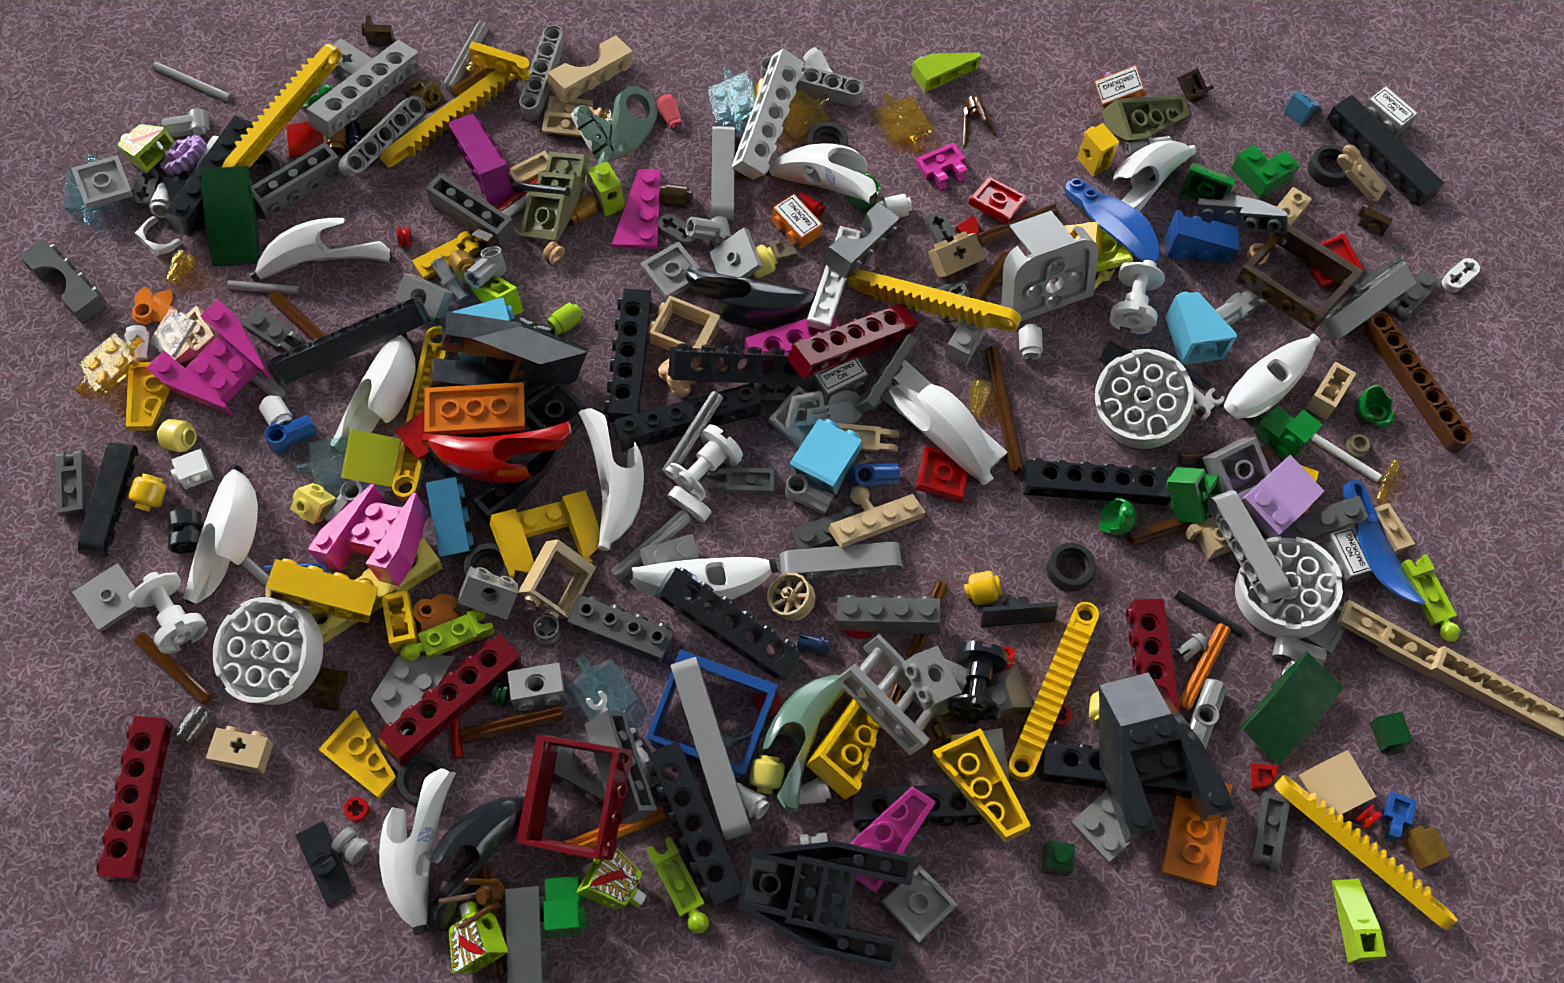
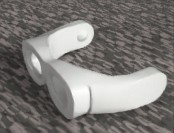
M152 216L134 233L137 239L157 257L160 254L173 251L182 244V241L175 239L165 245L148 241L146 239L147 230L158 222V218Z

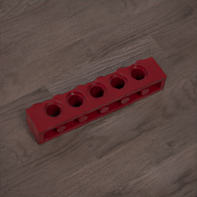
M902 303L895 306L890 305L877 313L871 312L864 318L853 319L848 324L842 326H834L829 331L824 333L818 332L805 340H797L791 346L792 349L787 359L804 380L896 344L897 341L905 336L912 335L918 323Z
M1134 599L1129 608L1126 609V621L1131 623L1132 632L1129 633L1130 647H1134L1135 656L1132 657V668L1134 671H1137L1138 675L1148 673V671L1155 672L1158 676V679H1154L1155 682L1180 712L1164 599ZM1142 623L1149 625L1151 631L1145 630L1142 627ZM1145 647L1151 648L1155 655L1147 653Z
M500 634L495 639L487 640L477 654L468 656L462 662V666L459 669L445 675L440 685L435 689L427 690L421 697L422 700L414 706H408L401 713V717L394 723L390 722L385 725L380 731V735H378L380 745L402 767L405 762L419 753L493 690L496 682L501 683L508 677V671H513L521 665V655ZM488 661L496 663L493 667L489 668L483 666ZM467 678L476 679L472 684H465L463 682ZM449 694L456 696L452 701L443 700ZM429 711L436 713L434 717L429 719L423 717ZM411 728L416 730L414 734L410 736L402 735V733L406 729Z
M134 716L132 724L128 726L127 748L121 755L122 770L120 776L115 781V801L111 803L109 808L110 823L108 829L103 834V854L99 857L96 866L98 877L105 881L139 883L173 726L166 718ZM150 741V746L146 750L141 751L142 745ZM145 767L143 774L135 777L136 771L139 768ZM139 793L138 799L134 803L129 804L131 796ZM129 820H133L132 826L128 830L123 831L124 824ZM127 846L125 855L117 858L118 851Z

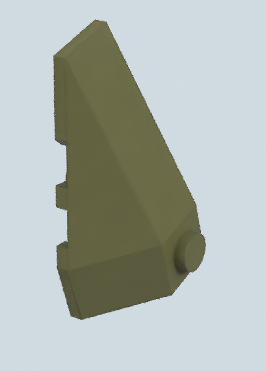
M1184 95L1120 98L1114 100L1101 111L1109 131L1127 141L1146 139L1190 115Z

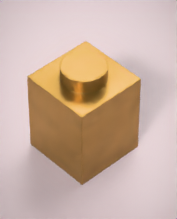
M1423 825L1408 832L1410 837L1403 840L1418 870L1451 856L1435 826L1426 830Z

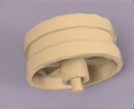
M785 573L778 576L768 588V605L780 618L786 621L803 619L811 612L815 605L816 596L813 587L803 576L797 573ZM792 582H799L793 589ZM806 585L807 593L798 594ZM776 595H782L783 598L775 602ZM801 599H805L803 604L800 606ZM786 603L784 612L777 610L778 607ZM791 607H797L796 610L790 612Z

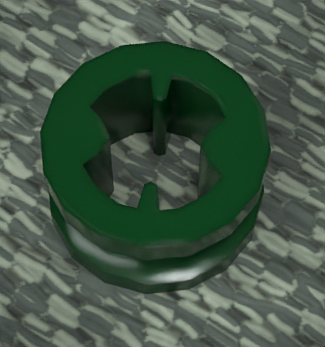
M495 683L491 696V705L500 704L501 707H506L510 693L509 684L501 686L500 683Z

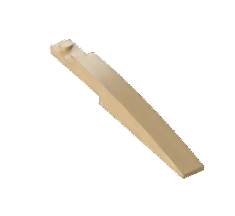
M1351 600L1344 603L1336 624L1377 645L1376 651L1408 668L1564 740L1563 710L1445 646L1441 648L1433 646Z

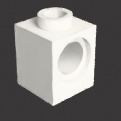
M201 449L172 459L175 468L171 470L172 476L176 484L181 483L185 489L214 479L208 460Z

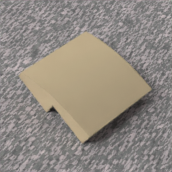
M549 96L542 133L582 137L571 117L572 111L580 105H586L589 108L593 107V100L574 99L563 104L556 96Z
M197 305L180 321L172 317L156 331L165 351L178 363L185 362L199 355L218 337L200 317L204 311Z
M1389 503L1375 507L1378 516L1377 522L1383 529L1395 553L1415 544Z
M1348 750L1298 775L1309 794L1317 793V801L1325 800L1326 808H1335V816L1344 814L1376 797Z

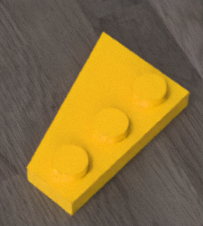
M129 362L126 410L127 431H153L170 392L146 368L151 362Z
M356 709L319 748L322 754L379 800L397 780L396 775Z

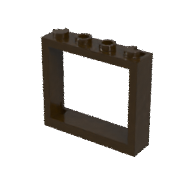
M1288 224V233H1275L1242 267L1236 282L1314 332L1356 285L1363 270ZM1277 244L1341 284L1320 310L1255 269Z

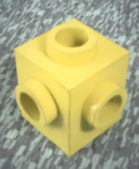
M311 483L298 488L294 492L290 510L298 514L301 519L309 521L314 525L323 521V514L333 504L336 497L326 492L322 486Z

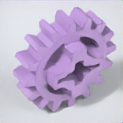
M196 134L192 137L188 136L184 140L179 139L175 141L172 147L165 152L166 156L162 158L163 161L160 163L161 168L171 176L179 175L183 170L190 171L194 168L198 159L201 158L200 155L205 153L204 149L207 148L205 141L199 135L196 136Z

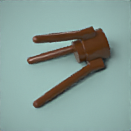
M978 95L967 98L965 101L966 108L962 109L964 116L963 147L967 146L968 116H971L973 119L981 117L983 122L987 123L991 133L996 135L993 124L983 105L982 98Z
M466 878V884L481 885L476 892L442 898L438 902L439 904H446L476 898L479 904L487 906L459 924V929H463L489 912L501 908L500 903L505 899V888L497 878L489 880Z

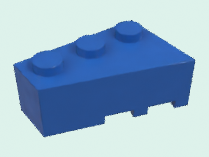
M1176 210L1166 232L1167 257H1174L1176 260L1192 258L1200 262L1218 260L1221 263H1228L1235 260L1240 250L1238 227L1214 220L1211 223L1201 221L1200 216L1196 215L1193 218L1183 216L1182 211Z

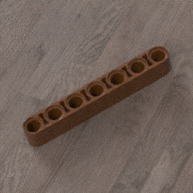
M1384 312L1373 314L1364 328L1366 336L1443 447L1452 453L1460 452L1472 439L1470 429L1392 318Z

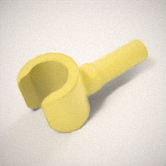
M1115 269L1112 271H1099L1094 290L1103 281L1110 280Z

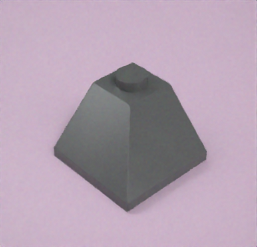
M1017 662L1013 668L992 675L991 684L985 687L984 697L993 700L1000 706V718L1032 709L1033 704Z

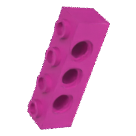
M835 315L830 329L839 325ZM807 319L746 337L745 349L748 350V347L753 346L762 348V351H769V349L776 347L785 349V352H790L793 345L791 342H796L799 339L805 340L818 332L824 333L826 331L806 326ZM769 360L762 362L761 370L768 367Z

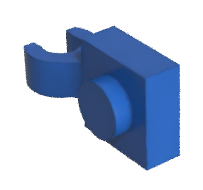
M1392 791L1387 794L1382 818L1389 820V824L1386 828L1384 839L1395 842L1396 838H1401L1403 826L1408 828L1412 825L1417 801Z

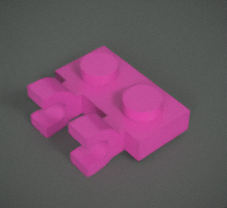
M954 142L916 158L915 165L926 180L931 177L933 178L939 191L947 188L945 182L948 181L949 177L945 174V171L951 169L958 183L966 180L964 173L968 171L964 165L965 157Z

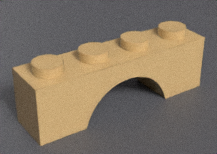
M615 35L599 44V59L593 65L575 67L564 63L549 71L547 88L565 104L570 100L576 99L586 91L594 89L602 82L610 80L620 72L628 70L632 65L633 51Z

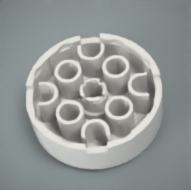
M1140 349L1134 350L1132 353L1120 358L1118 356L1105 367L1096 384L1095 402L1098 417L1106 432L1121 444L1138 449L1156 448L1165 445L1177 438L1187 427L1194 408V394L1190 377L1178 360L1161 351ZM1143 396L1150 397L1146 401L1141 402L1139 400V398Z
M1281 536L1266 539V544L1289 581L1291 593L1272 602L1263 603L1242 567H1240L1235 583V596L1241 612L1257 629L1274 637L1288 635L1304 638L1315 634L1327 625L1342 598V574L1337 563L1325 549L1310 540L1296 537V539L1281 538Z
M260 597L240 604L241 607L232 615H227L216 634L213 646V665L216 675L221 678L228 693L245 702L279 705L294 700L309 688L321 666L323 639L316 620L303 607L275 598Z

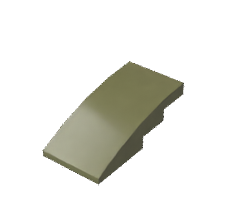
M549 152L545 172L539 171L537 184L569 187L571 194L566 196L529 191L520 236L553 241L560 239L577 204L590 157L581 154Z

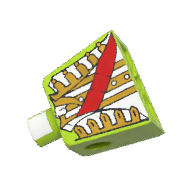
M141 124L129 134H123L118 147L133 165L147 173L166 156L165 152L172 147L174 140L164 127Z
M603 162L587 170V186L597 200L604 216L606 217L623 210L625 203L622 186L609 163ZM609 193H611V199H607Z
M618 848L614 853L613 860H593L576 892L612 910L625 907L628 902L638 908L646 898V894L636 887L642 876L641 871Z
M474 901L460 906L462 920L449 929L453 974L476 973L508 953L498 921L493 913H488L469 926L459 929V924L478 913L477 904Z

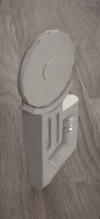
M841 390L835 395L830 394L824 405L821 391L791 397L787 414L786 428L814 424L818 419L823 421L829 419L837 423L853 424L862 415L855 408L861 397L851 390ZM816 401L817 406L805 409L803 420L796 421L799 405Z

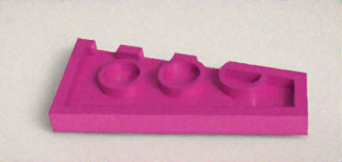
M912 786L850 844L903 853L931 811L935 801ZM856 875L857 881L875 893L884 882L881 879Z

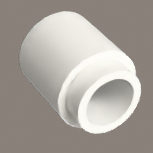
M905 194L885 197L882 201H878L899 218L908 216L909 211H912L910 197L906 198Z
M1026 324L1019 330V352L1022 354L1023 359H1029V357L1039 359L1043 352L1042 329L1035 324Z
M270 395L262 400L259 410L269 426L273 424L284 425L293 421L292 414L280 396Z

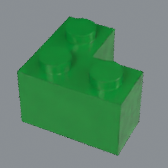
M1254 144L1237 155L1231 169L1260 199L1291 181L1300 165L1286 150L1268 159Z
M1277 405L1259 423L1253 433L1257 435V439L1261 443L1272 447L1279 458L1285 460L1291 455L1295 459L1310 443L1322 427V424L1305 410L1294 419Z
M1177 467L1167 480V490L1170 491L1172 510L1175 511L1177 521L1205 524L1211 514L1208 508V499L1222 493L1219 475L1205 474V469Z
M578 876L545 879L544 926L549 939L583 936L582 929L587 928V913L585 907L581 906V901H585L586 897L576 893L580 886Z

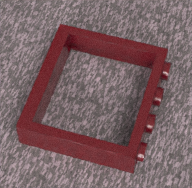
M537 734L516 843L598 860H613L617 849L618 828L622 822L621 812L623 801L627 794L626 784L628 773L632 766L633 750ZM559 746L612 755L595 848L542 838Z

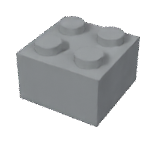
M1256 437L1241 438L1202 457L1208 474L1219 475L1222 493L1234 490L1240 499L1270 473Z

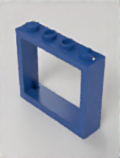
M679 650L675 663L696 656L701 671L767 694L741 765L730 762L735 778L739 779L740 774L746 776L777 694L778 685ZM672 671L646 739L652 741L651 747L656 749L676 742L659 735L677 689ZM679 743L686 760H690L691 756L700 759L697 749Z

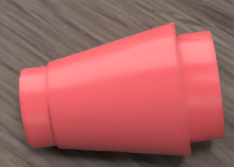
M671 94L658 98L656 101L657 109L670 128L681 126L682 121L676 98H673Z

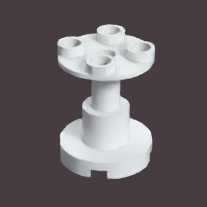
M1151 260L1122 263L1118 277L1124 285L1132 287V291L1126 295L1125 301L1119 302L1112 307L1109 318L1110 323L1118 330H1120V326L1131 328V333H1149L1152 331V327L1157 324L1158 314L1154 308L1148 305L1149 298L1145 293L1146 290H1155L1162 286L1165 281V275L1156 267V263Z
M708 425L701 432V440L705 446L696 454L698 460L688 470L676 463H671L664 470L667 476L674 480L680 488L700 501L706 497V492L698 480L708 470L715 471L722 462L730 467H735L742 460L741 457L743 456L738 444L730 436L727 439L722 436L723 430L714 425Z
M157 572L149 573L143 578L144 582L129 593L128 597L135 607H149L155 604L158 609L157 620L161 628L155 634L154 642L161 653L178 652L181 650L179 647L181 644L188 640L194 643L207 632V623L201 614H185L180 605H174L169 596L177 591L181 583V579L176 572L160 575Z

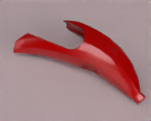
M567 421L537 431L491 437H459L426 433L422 438V442L424 445L431 447L433 453L446 467L464 477L491 483H515L528 479L532 475L529 474L526 466L506 463L507 460L514 455L563 448L571 436V425Z

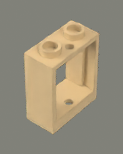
M669 295L667 301L661 303L658 309V317L656 321L650 323L647 332L650 335V344L670 351V347H678V344L683 342L662 334L671 315L676 314L704 326L694 347L692 346V348H701L703 344H712L720 328V315ZM695 357L698 363H700V357Z
M560 540L546 541L518 593L525 597L524 601L545 611L544 615H552L557 620L569 619L579 596L582 595L596 567ZM552 558L574 573L558 605H555L535 591Z

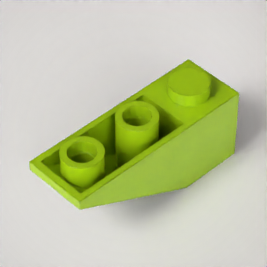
M1333 880L1332 886L1348 963L1374 962L1386 957L1381 928L1360 880Z

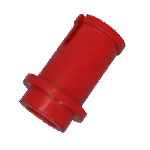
M802 192L798 197L805 200L803 202L804 205L817 218L821 217L825 211L823 202H817Z

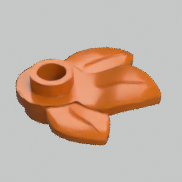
M143 287L135 295L132 317L138 324L146 325L153 321L166 322L178 313V310L171 306L173 301L171 290L152 294L147 287ZM143 312H148L146 315L141 316Z
M439 594L432 600H419L413 607V615L415 620L420 623L421 632L458 618L459 616L453 610L458 604V599L452 595ZM427 607L431 613L428 615L423 614L421 609Z

